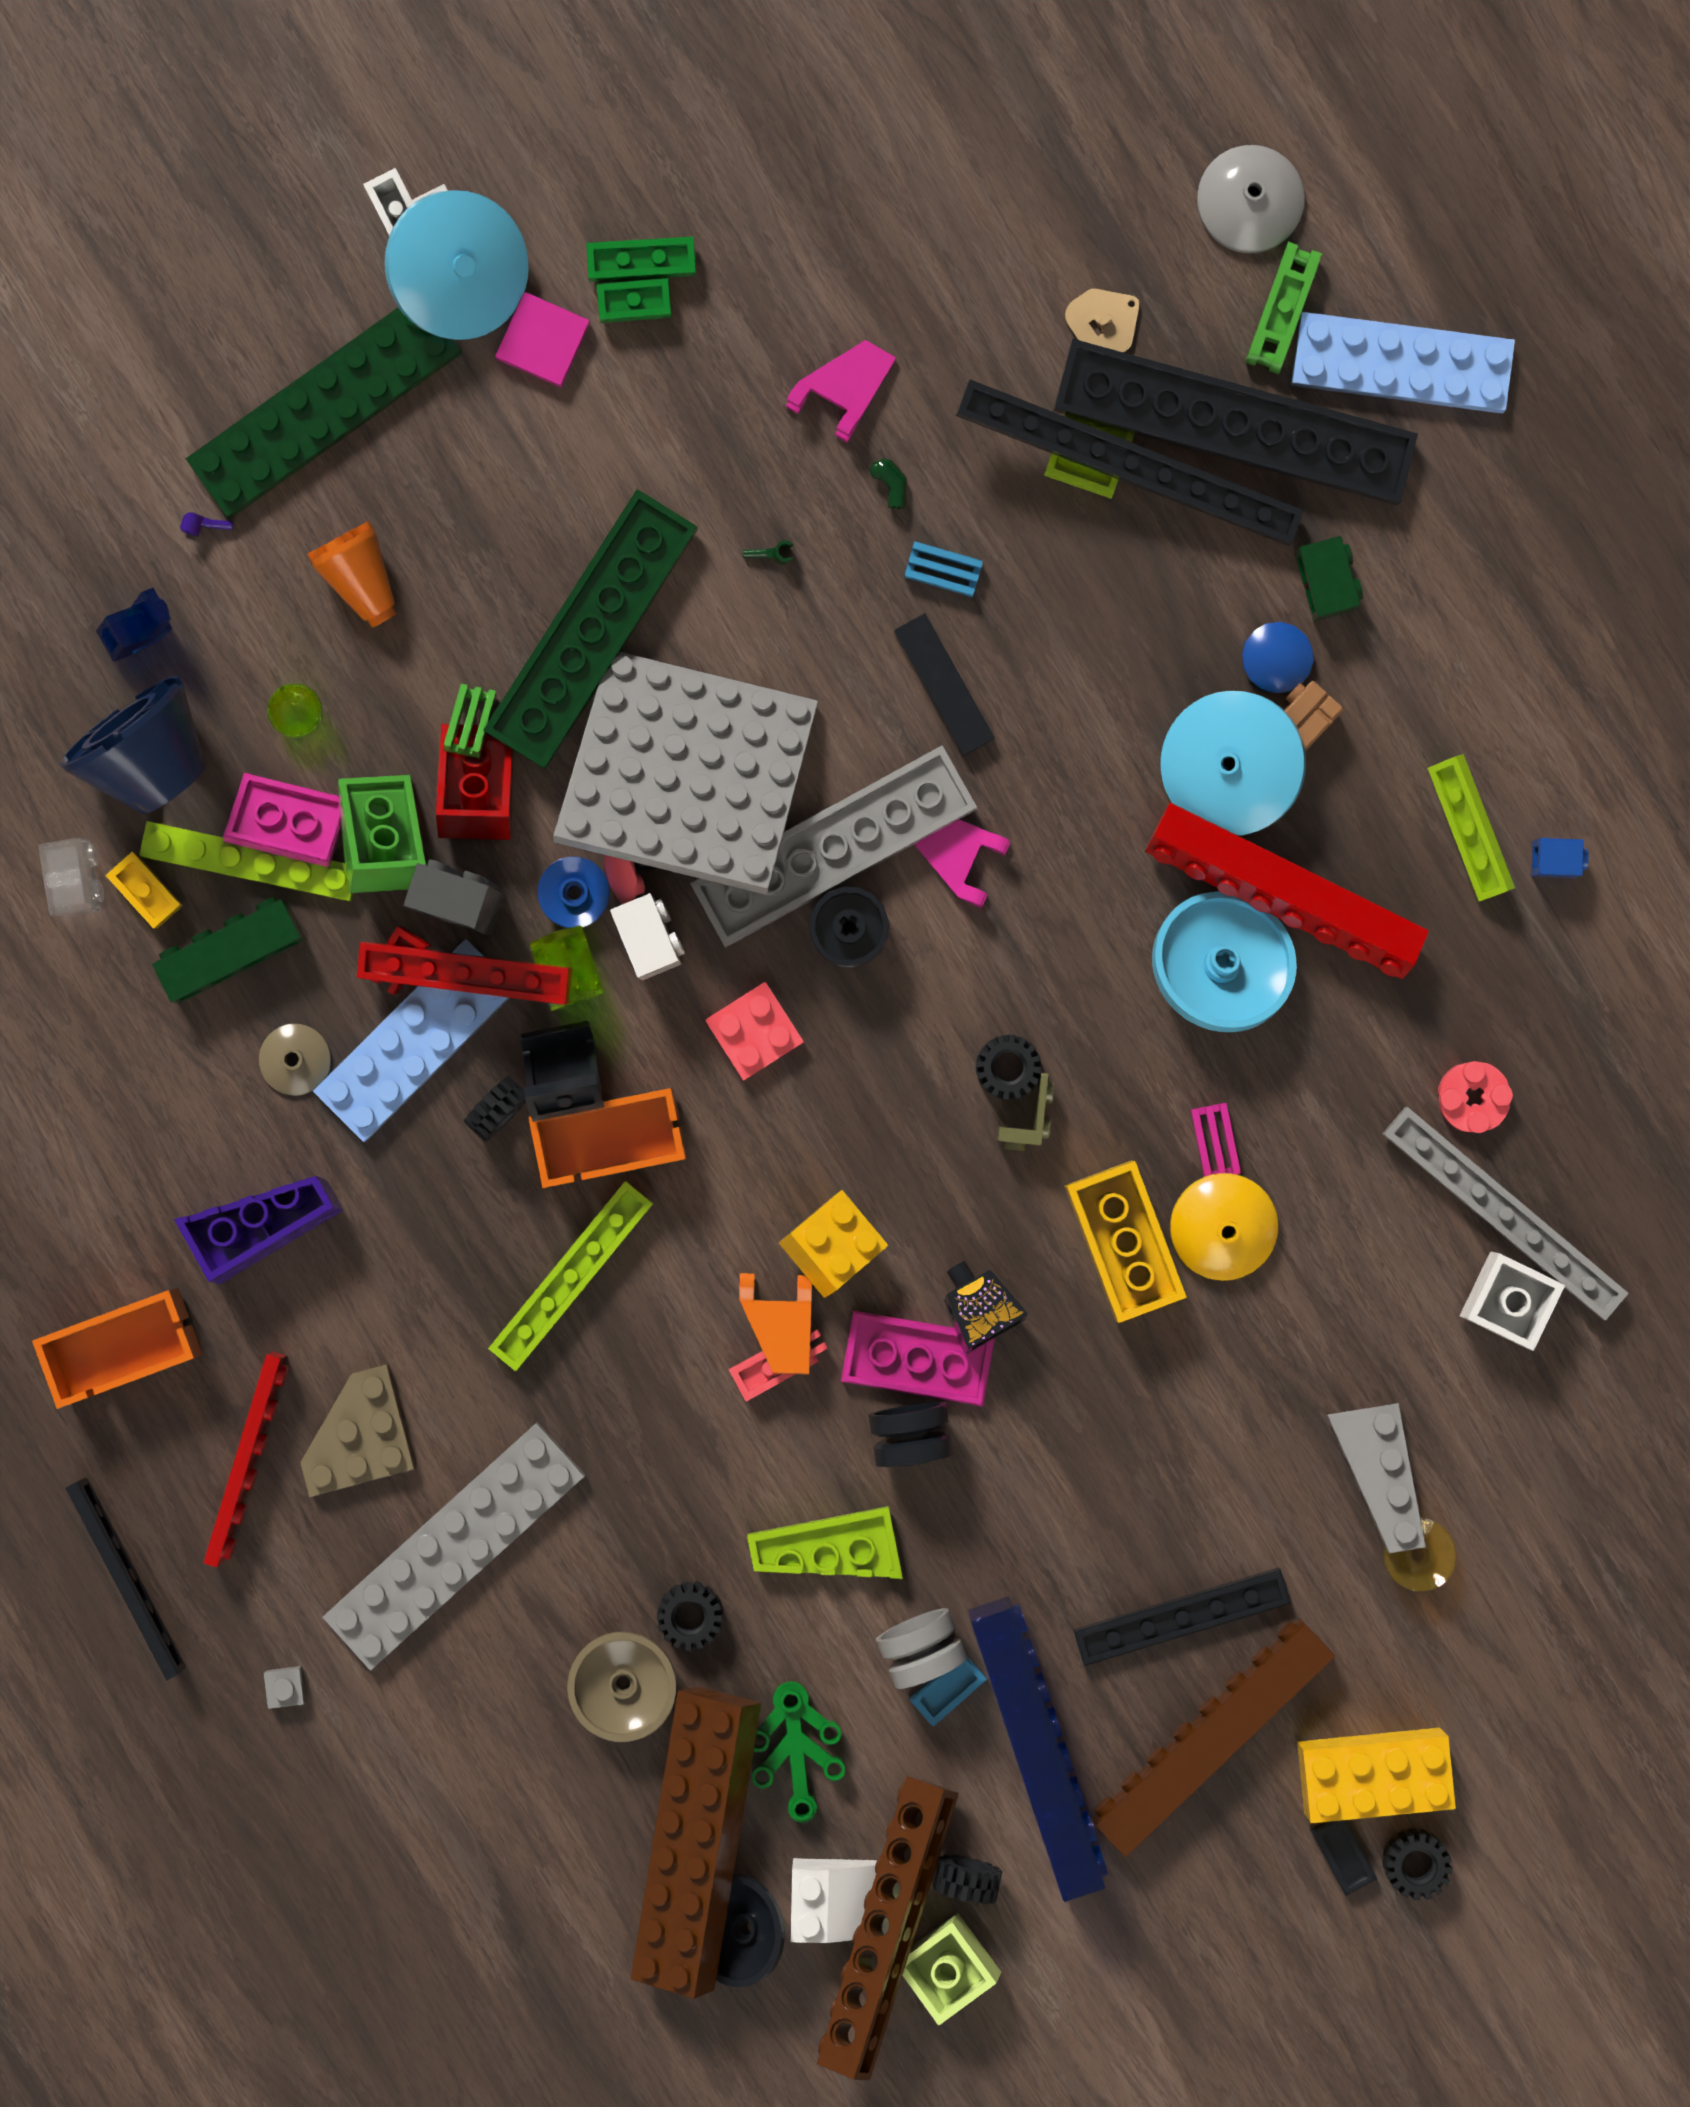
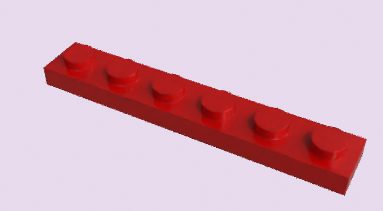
M360 942L357 978L562 1005L569 1004L572 968L373 942Z
M276 1352L266 1354L203 1564L217 1568L225 1562V1559L230 1560L234 1553L237 1539L232 1538L235 1525L242 1524L247 1510V1505L242 1502L246 1490H252L258 1471L253 1469L256 1456H262L267 1444L268 1435L263 1434L267 1420L272 1422L277 1411L278 1401L274 1400L277 1386L282 1387L287 1378L289 1366L284 1365L286 1355Z

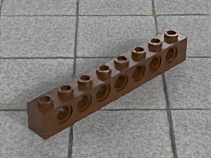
M909 1776L906 1777L905 1783L900 1787L897 1795L898 1806L894 1818L887 1826V1841L883 1854L879 1856L875 1865L876 1876L872 1889L867 1893L864 1900L865 1911L862 1921L853 1935L852 1943L854 1946L851 1956L841 1973V1988L838 1997L833 2001L830 2008V2023L826 2034L823 2035L819 2043L818 2052L820 2055L817 2061L818 2065L853 2080L871 2079L958 1799V1792ZM921 1810L923 1819L921 1824L917 1827L915 1823V1818L917 1813ZM910 1846L911 1858L906 1863L904 1853L907 1847ZM897 1882H899L900 1893L898 1897L895 1899L893 1895L894 1885ZM887 1917L889 1921V1929L887 1933L884 1935L882 1931V1923L884 1919ZM874 1954H876L878 1964L875 1970L873 1971L871 1967V1958ZM864 1990L866 1993V2002L862 2007L859 1998L861 1992ZM851 2026L855 2030V2038L852 2043L848 2038Z

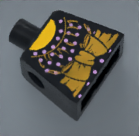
M963 1261L947 1271L956 1289L948 1293L944 1301L965 1355L1025 1321L1028 1315L1027 1312L991 1270L975 1278L967 1263Z

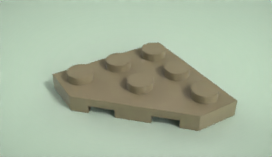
M389 1364L354 1372L350 1375L300 1462L309 1497L416 1468Z

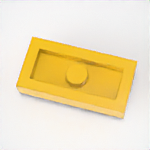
M133 851L105 875L153 929L157 930L183 906Z

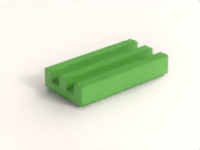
M466 684L460 685L444 742V751L480 758L486 736L483 729L492 715L496 700L495 690L489 689L488 692H483L481 687L475 686L473 690L468 689ZM469 698L471 699L459 745L454 744L466 699ZM479 701H483L485 706L473 748L467 747Z

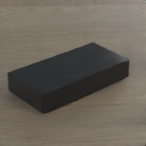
M1346 1820L1322 1822L1310 1829L1345 1896L1377 1880Z

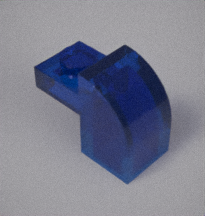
M151 588L141 592L131 607L106 616L96 632L112 661L115 662L138 653L165 637L172 630L169 623L171 617L169 616L168 606L162 598H159L155 589Z

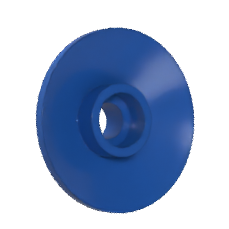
M570 856L553 862L544 871L538 884V900L541 909L551 921L562 927L582 928L594 923L604 913L609 902L610 888L606 875L598 865L583 857ZM572 887H579L581 889V897L577 900L569 898L568 892Z

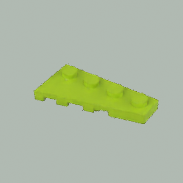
M889 1506L747 1534L753 1569L757 1572L817 1573L834 1576L836 1574L903 1579Z

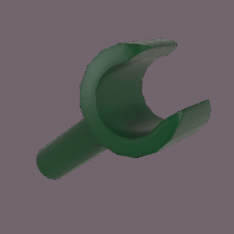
M784 540L779 542L775 548L743 549V558L774 559L776 563L786 565L793 560V557H781L779 548H792L794 545L792 542Z

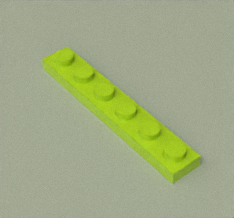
M149 821L146 822L140 857L352 902L354 893L349 891L345 863L331 860L330 867H325L224 842L223 837Z
M625 1181L488 1349L514 1371H517L654 1203L629 1182Z

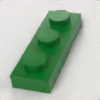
M694 236L586 243L589 282L696 276Z

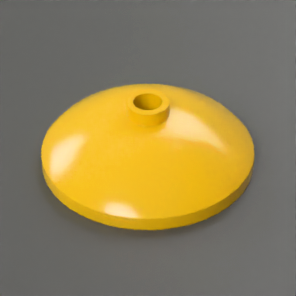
M1218 1173L1197 1180L1180 1195L1171 1214L1170 1235L1178 1256L1192 1271L1213 1280H1234L1254 1272L1270 1256L1278 1236V1217L1270 1197L1254 1181L1237 1174ZM1226 1226L1234 1227V1233L1230 1237L1222 1236V1230Z

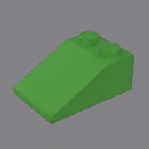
M410 775L338 779L344 858L350 893L409 889L417 863L426 865Z

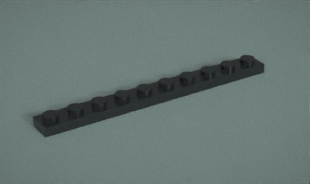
M971 379L967 383L956 416L1287 546L1292 544L1304 512L1302 509Z

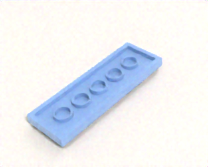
M1301 312L1291 386L1503 414L1507 406L1515 340Z
M467 939L452 952L483 956ZM418 986L313 1092L363 1142H366L509 998Z

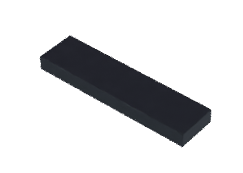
M926 613L895 629L894 634L962 756L964 757L993 741L995 737Z

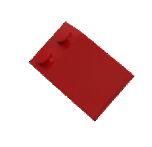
M441 724L436 799L438 838L511 840L513 750L486 734L480 758L444 751V742L449 724ZM459 724L454 744L459 745L464 724ZM479 725L472 726L467 747L473 748Z

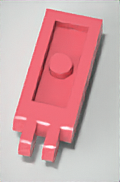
M818 1329L811 1332L810 1342L821 1336ZM825 1342L813 1348L810 1346V1366L819 1362L816 1357L817 1354L828 1349ZM763 1351L729 1369L745 1401L796 1375L773 1374Z

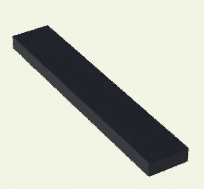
M83 1478L69 1485L65 1489L166 1681L177 1676L185 1669L186 1665L88 1479Z
M1278 1567L1073 1629L1083 1665L1087 1666L1289 1605L1291 1601L1281 1569Z

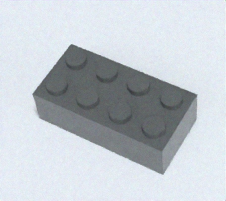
M429 859L427 866L417 863L403 906L423 915L492 937L505 896L497 891L499 886L490 882L486 877L464 871V874H461L449 865Z

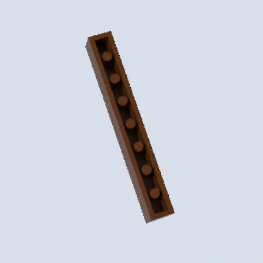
M1301 1619L1296 1623L1293 1621L1287 1623L1278 1632L1277 1637L1279 1639L1270 1648L1267 1646L1262 1647L1252 1657L1251 1662L1253 1664L1244 1673L1238 1671L1230 1677L1225 1684L1227 1689L1218 1698L1212 1696L1203 1703L1199 1709L1201 1714L1191 1724L1189 1721H1186L1173 1733L1175 1739L1165 1749L1160 1746L1147 1758L1149 1764L1140 1773L1134 1771L1124 1779L1120 1785L1122 1790L1115 1797L1111 1798L1108 1796L1097 1805L1094 1810L1096 1815L1093 1817L1095 1826L1125 1857L1143 1842L1335 1657L1334 1653Z

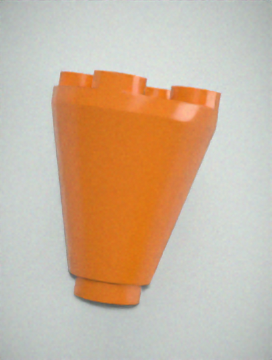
M369 521L307 554L313 568L363 621L368 620L371 628L397 614L392 607L395 605L377 534Z

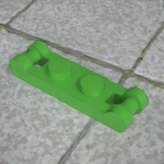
M1289 241L1245 363L1253 366L1258 363L1269 367L1268 371L1278 375L1322 253L1311 250V253L1297 249L1298 245ZM1292 263L1304 266L1303 274L1291 270ZM1264 341L1277 344L1275 354L1262 350Z

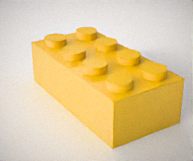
M1135 1161L1125 1162L1064 1185L1116 1322L1121 1323L1187 1298Z
M1441 1728L1297 1741L1304 1814L1310 1823L1456 1809L1449 1736Z

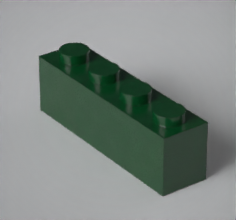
M275 897L266 899L255 906L256 912L244 917L243 913L232 916L223 922L224 928L214 933L210 929L205 930L191 938L192 944L182 949L178 945L161 952L159 954L160 960L152 963V966L170 1002L180 1004L307 940L288 901L282 899L276 901Z

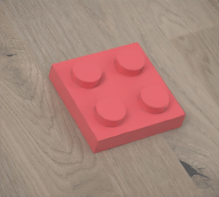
M766 982L705 1020L743 1081L804 1043Z

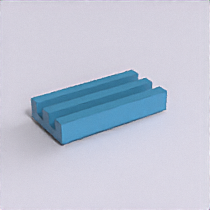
M914 541L904 578L973 597L983 561ZM922 553L974 569L971 573L919 558L918 554ZM917 565L969 580L970 583L969 586L961 585L916 572L914 567Z

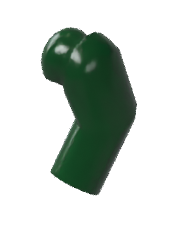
M882 458L880 461H874L870 467V473L874 479L882 480L889 487L888 508L905 509L907 484L905 474L890 459Z

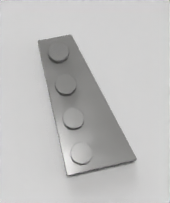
M1399 1403L1325 1415L1337 1437L1344 1458H1346L1358 1489L1369 1508L1368 1511L1387 1553L1425 1548Z

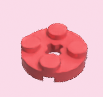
M1476 1061L1454 1066L1443 1076L1438 1086L1439 1110L1442 1117L1453 1128L1463 1132L1482 1133L1498 1126L1506 1117L1513 1097L1507 1079L1497 1068L1488 1063ZM1479 1088L1482 1092L1480 1097L1483 1101L1480 1105L1473 1104L1470 1107L1466 1103L1469 1097L1465 1093L1468 1089L1475 1091Z

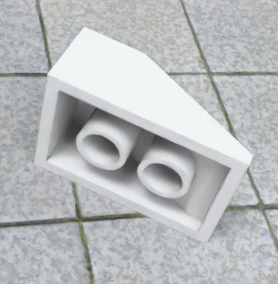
M793 1858L791 1942L833 1943L852 1940L856 1928L862 1921L865 1911L864 1900L867 1893L872 1889L876 1876L875 1865L877 1860ZM897 1882L893 1888V1895L895 1899L898 1897L900 1893L899 1882ZM887 1917L884 1919L882 1923V1931L884 1935L887 1933L889 1929V1921Z

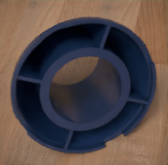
M178 676L166 678L135 696L137 701L121 711L117 708L66 752L63 756L66 763L61 762L60 766L64 771L141 814H147L160 808L183 792L203 773L206 765L184 686Z

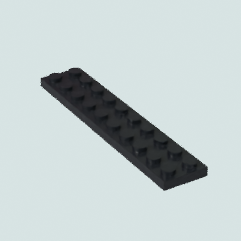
M1072 339L1053 412L1393 505L1401 503L1418 433L1076 339Z

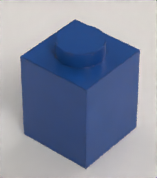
M1539 838L1532 841L1531 877L1577 878L1582 876L1583 870H1586L1588 867L1589 853L1588 849H1584V840Z

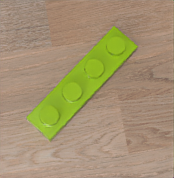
M1464 754L1428 767L1427 769L1478 901L1480 902L1514 889L1513 880Z

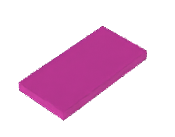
M853 1310L841 1382L983 1407L995 1338L965 1355L954 1327Z

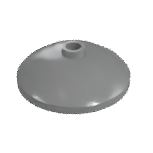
M1259 145L1238 146L1220 154L1205 170L1197 192L1198 213L1206 231L1222 246L1241 253H1260L1273 249L1283 243L1296 229L1303 213L1305 201L1302 180L1292 163L1279 152ZM1248 188H1258L1260 195L1257 197L1251 196L1248 193Z

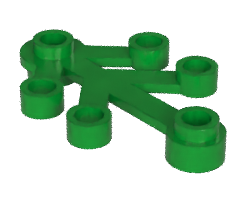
M787 1681L776 1688L773 1695L775 1708L761 1726L757 1728L756 1735H763L766 1742L762 1746L755 1745L754 1752H763L768 1748L769 1736L785 1718L787 1734L764 1763L754 1768L752 1782L761 1789L769 1787L773 1782L774 1773L790 1755L794 1794L789 1799L788 1812L796 1822L805 1823L812 1820L816 1815L817 1801L808 1792L804 1753L824 1769L825 1776L832 1781L840 1780L844 1776L845 1763L841 1758L831 1756L802 1732L800 1717L819 1730L821 1740L829 1745L835 1744L840 1740L841 1727L837 1722L826 1719L808 1704L809 1695L803 1685L795 1681ZM792 1694L797 1697L798 1702L794 1706H788L785 1704L784 1698ZM827 1727L836 1728L838 1733L834 1738H827L824 1735V1730ZM831 1763H838L842 1769L838 1774H831L828 1771V1766ZM766 1771L770 1778L766 1782H760L756 1778L757 1772ZM799 1803H806L809 1806V1811L806 1814H799L795 1808Z

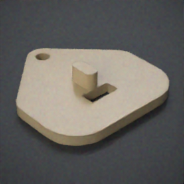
M1089 289L1068 305L1065 312V321L1077 340L1125 353L1131 348L1133 343L1139 300L1131 295L1100 289ZM1133 302L1135 306L1129 307L1128 303ZM1093 321L1096 322L1102 331V334L1099 336L1096 335L1090 326V323Z

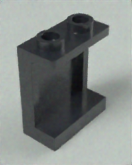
M589 1021L571 1023L519 1035L527 1087H524V1094L533 1122L604 1107L596 1043Z

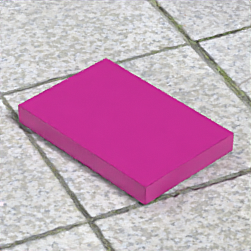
M244 773L223 835L224 842L330 867L342 829L339 796Z

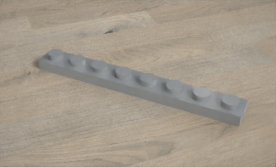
M1404 1107L1382 1133L1390 1142L1549 1276L1564 1284V1288L1602 1320L1606 1321L1629 1294L1410 1108Z

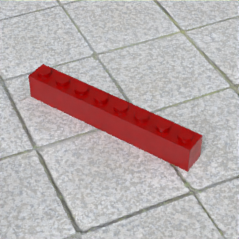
M1171 802L1160 817L1144 851L1152 855L1158 862L1170 864L1184 871L1192 879L1203 880L1217 887L1221 893L1227 896H1235L1249 903L1255 910L1267 912L1281 919L1289 927L1301 929L1314 935L1321 943L1334 945L1346 951L1352 958L1366 961L1380 968L1388 976L1403 979L1415 966L1429 930Z

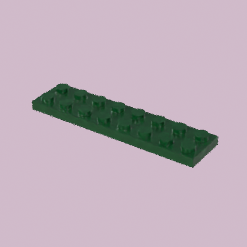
M396 308L185 459L224 514L231 519L462 353L452 339L427 333L413 324L399 308Z
M636 489L483 731L546 770L596 692L599 682L611 667L613 660L622 651L697 533L698 526Z

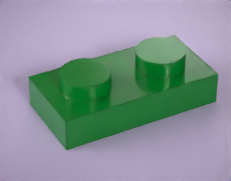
M668 278L597 284L600 323L672 318Z

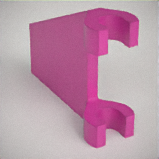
M864 340L798 381L787 397L786 401L788 403L786 408L799 414L810 392L818 394L847 411L836 428L835 436L848 443L861 417L896 361V357Z
M959 819L914 845L958 898L982 908L988 895L982 890L965 884L981 846L1005 856L1011 842L1007 838L985 831Z

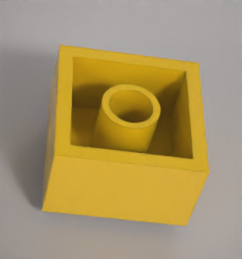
M843 1190L830 1198L778 1242L824 1298L838 1290L888 1246Z

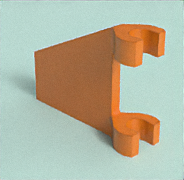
M740 1273L739 1301L772 1373L809 1375L812 1283L805 1275H798L796 1301L755 1300L754 1274Z

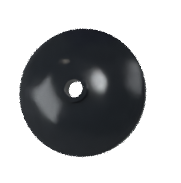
M733 1874L716 1981L731 1987H746L765 1979L777 1966L784 1948L785 1927L780 1907L771 1892L752 1877ZM748 1921H749V1923H750V1925H751V1932L749 1931V1929H748V1927H747Z

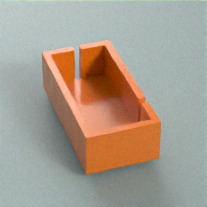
M674 1088L604 1101L603 1108L535 1122L532 1121L531 1116L528 1117L542 1188L579 1181L578 1173H581L582 1180L688 1159L682 1128H674L673 1121L680 1120Z
M179 1288L164 1291L32 1340L56 1408H62L203 1355L193 1326L185 1327L183 1320L189 1318Z

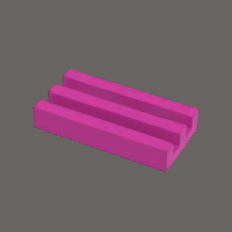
M1227 1103L1191 1109L1190 1113L1203 1177L1218 1173L1240 1174L1241 1171ZM1218 1111L1223 1127L1230 1168H1225L1214 1116V1112ZM1206 1114L1217 1165V1170L1211 1171L1200 1119V1115Z

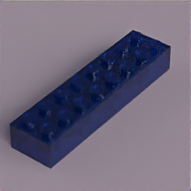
M1008 1596L969 1609L971 1624L1063 1902L1105 1889L1102 1877L1109 1874L1099 1844L1091 1846L1090 1843L1097 1840L1088 1811L1080 1812L1079 1807L1086 1804L1077 1777L1069 1778L1067 1772L1073 1771L1074 1768L1065 1741L1057 1743L1056 1737L1061 1736L1062 1732L1054 1708L1046 1709L1044 1702L1051 1699L1042 1672L1034 1674L1033 1667L1039 1666V1662L1031 1639L1023 1640L1021 1633L1028 1631L1020 1605L1012 1606Z

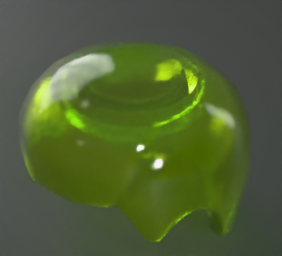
M289 683L282 685L272 694L267 704V715L270 723L276 731L287 737H304L317 728L322 719V702L316 691L305 684Z

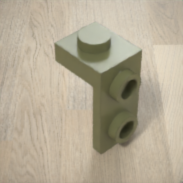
M1041 1073L1039 1076L1034 1130L998 1127L996 1141L1004 1142V1149L1025 1151L1026 1144L1041 1146L1042 1138H1049L1051 1118L1044 1117L1046 1103H1052L1054 1094V1082L1048 1081L1049 1074Z

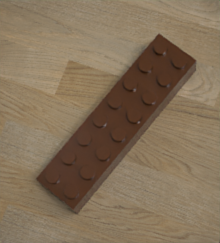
M699 1686L678 1690L631 1980L692 1999L708 1994L715 1989L761 1702Z

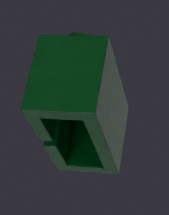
M1341 536L1301 546L1297 549L1294 555L1303 584L1308 583L1310 588L1305 590L1313 622L1355 611L1360 606L1359 600L1363 599L1362 587L1358 578L1353 579L1350 565H1353L1352 551L1349 544H1343Z

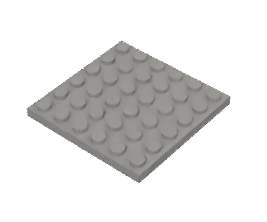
M620 652L599 682L555 828L553 842L767 895L818 701Z

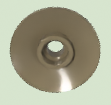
M288 1024L275 1029L264 1040L259 1053V1066L266 1082L278 1092L287 1095H303L315 1090L328 1076L331 1067V1052L324 1037L315 1029L302 1024ZM292 1052L296 1053L299 1057V1061L295 1066H290L287 1063V1056Z

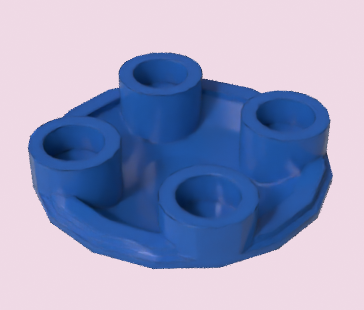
M1283 622L1267 623L1256 629L1244 643L1242 653L1243 668L1247 676L1255 684L1256 688L1263 692L1282 693L1293 690L1309 676L1314 661L1312 646L1307 636L1294 625Z

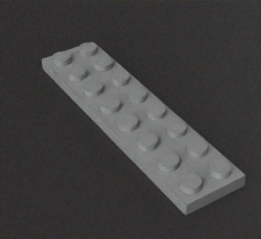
M942 745L785 831L767 895L701 878L690 884L726 948L976 811L977 806Z
M538 1422L535 1423L322 1618L371 1671L585 1476V1473Z

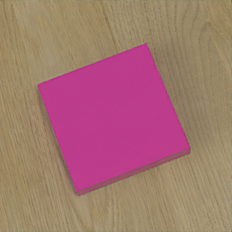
M524 291L495 355L496 360L562 388L591 324L590 320Z

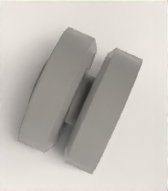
M948 1608L933 1610L908 1619L888 1629L876 1638L882 1657L895 1660L889 1667V1674L896 1689L909 1688L928 1682L955 1669L968 1659L962 1640L960 1638L948 1637L956 1628Z

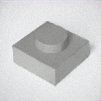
M302 1666L272 1669L264 1672L268 1709L305 1704L306 1695Z

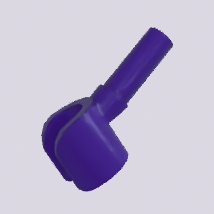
M189 512L183 516L180 529L184 533L198 537L202 526L212 529L233 530V521L212 520Z

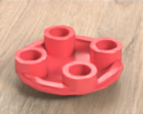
M603 855V867L609 887L622 905L635 900L636 896L644 894V881L640 874H636L632 861Z

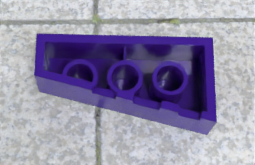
M313 1176L271 1189V1191L259 1195H251L233 1203L209 1208L194 1215L183 1216L174 1219L208 1282L222 1284L342 1212L344 1209L327 1179Z

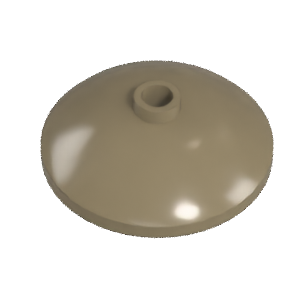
M612 1632L588 1643L575 1658L567 1682L569 1703L578 1721L592 1734L614 1742L638 1740L657 1730L671 1712L677 1689L675 1671L664 1650L651 1639L632 1632ZM621 1676H626L631 1684L627 1688H622L618 1685L617 1679Z

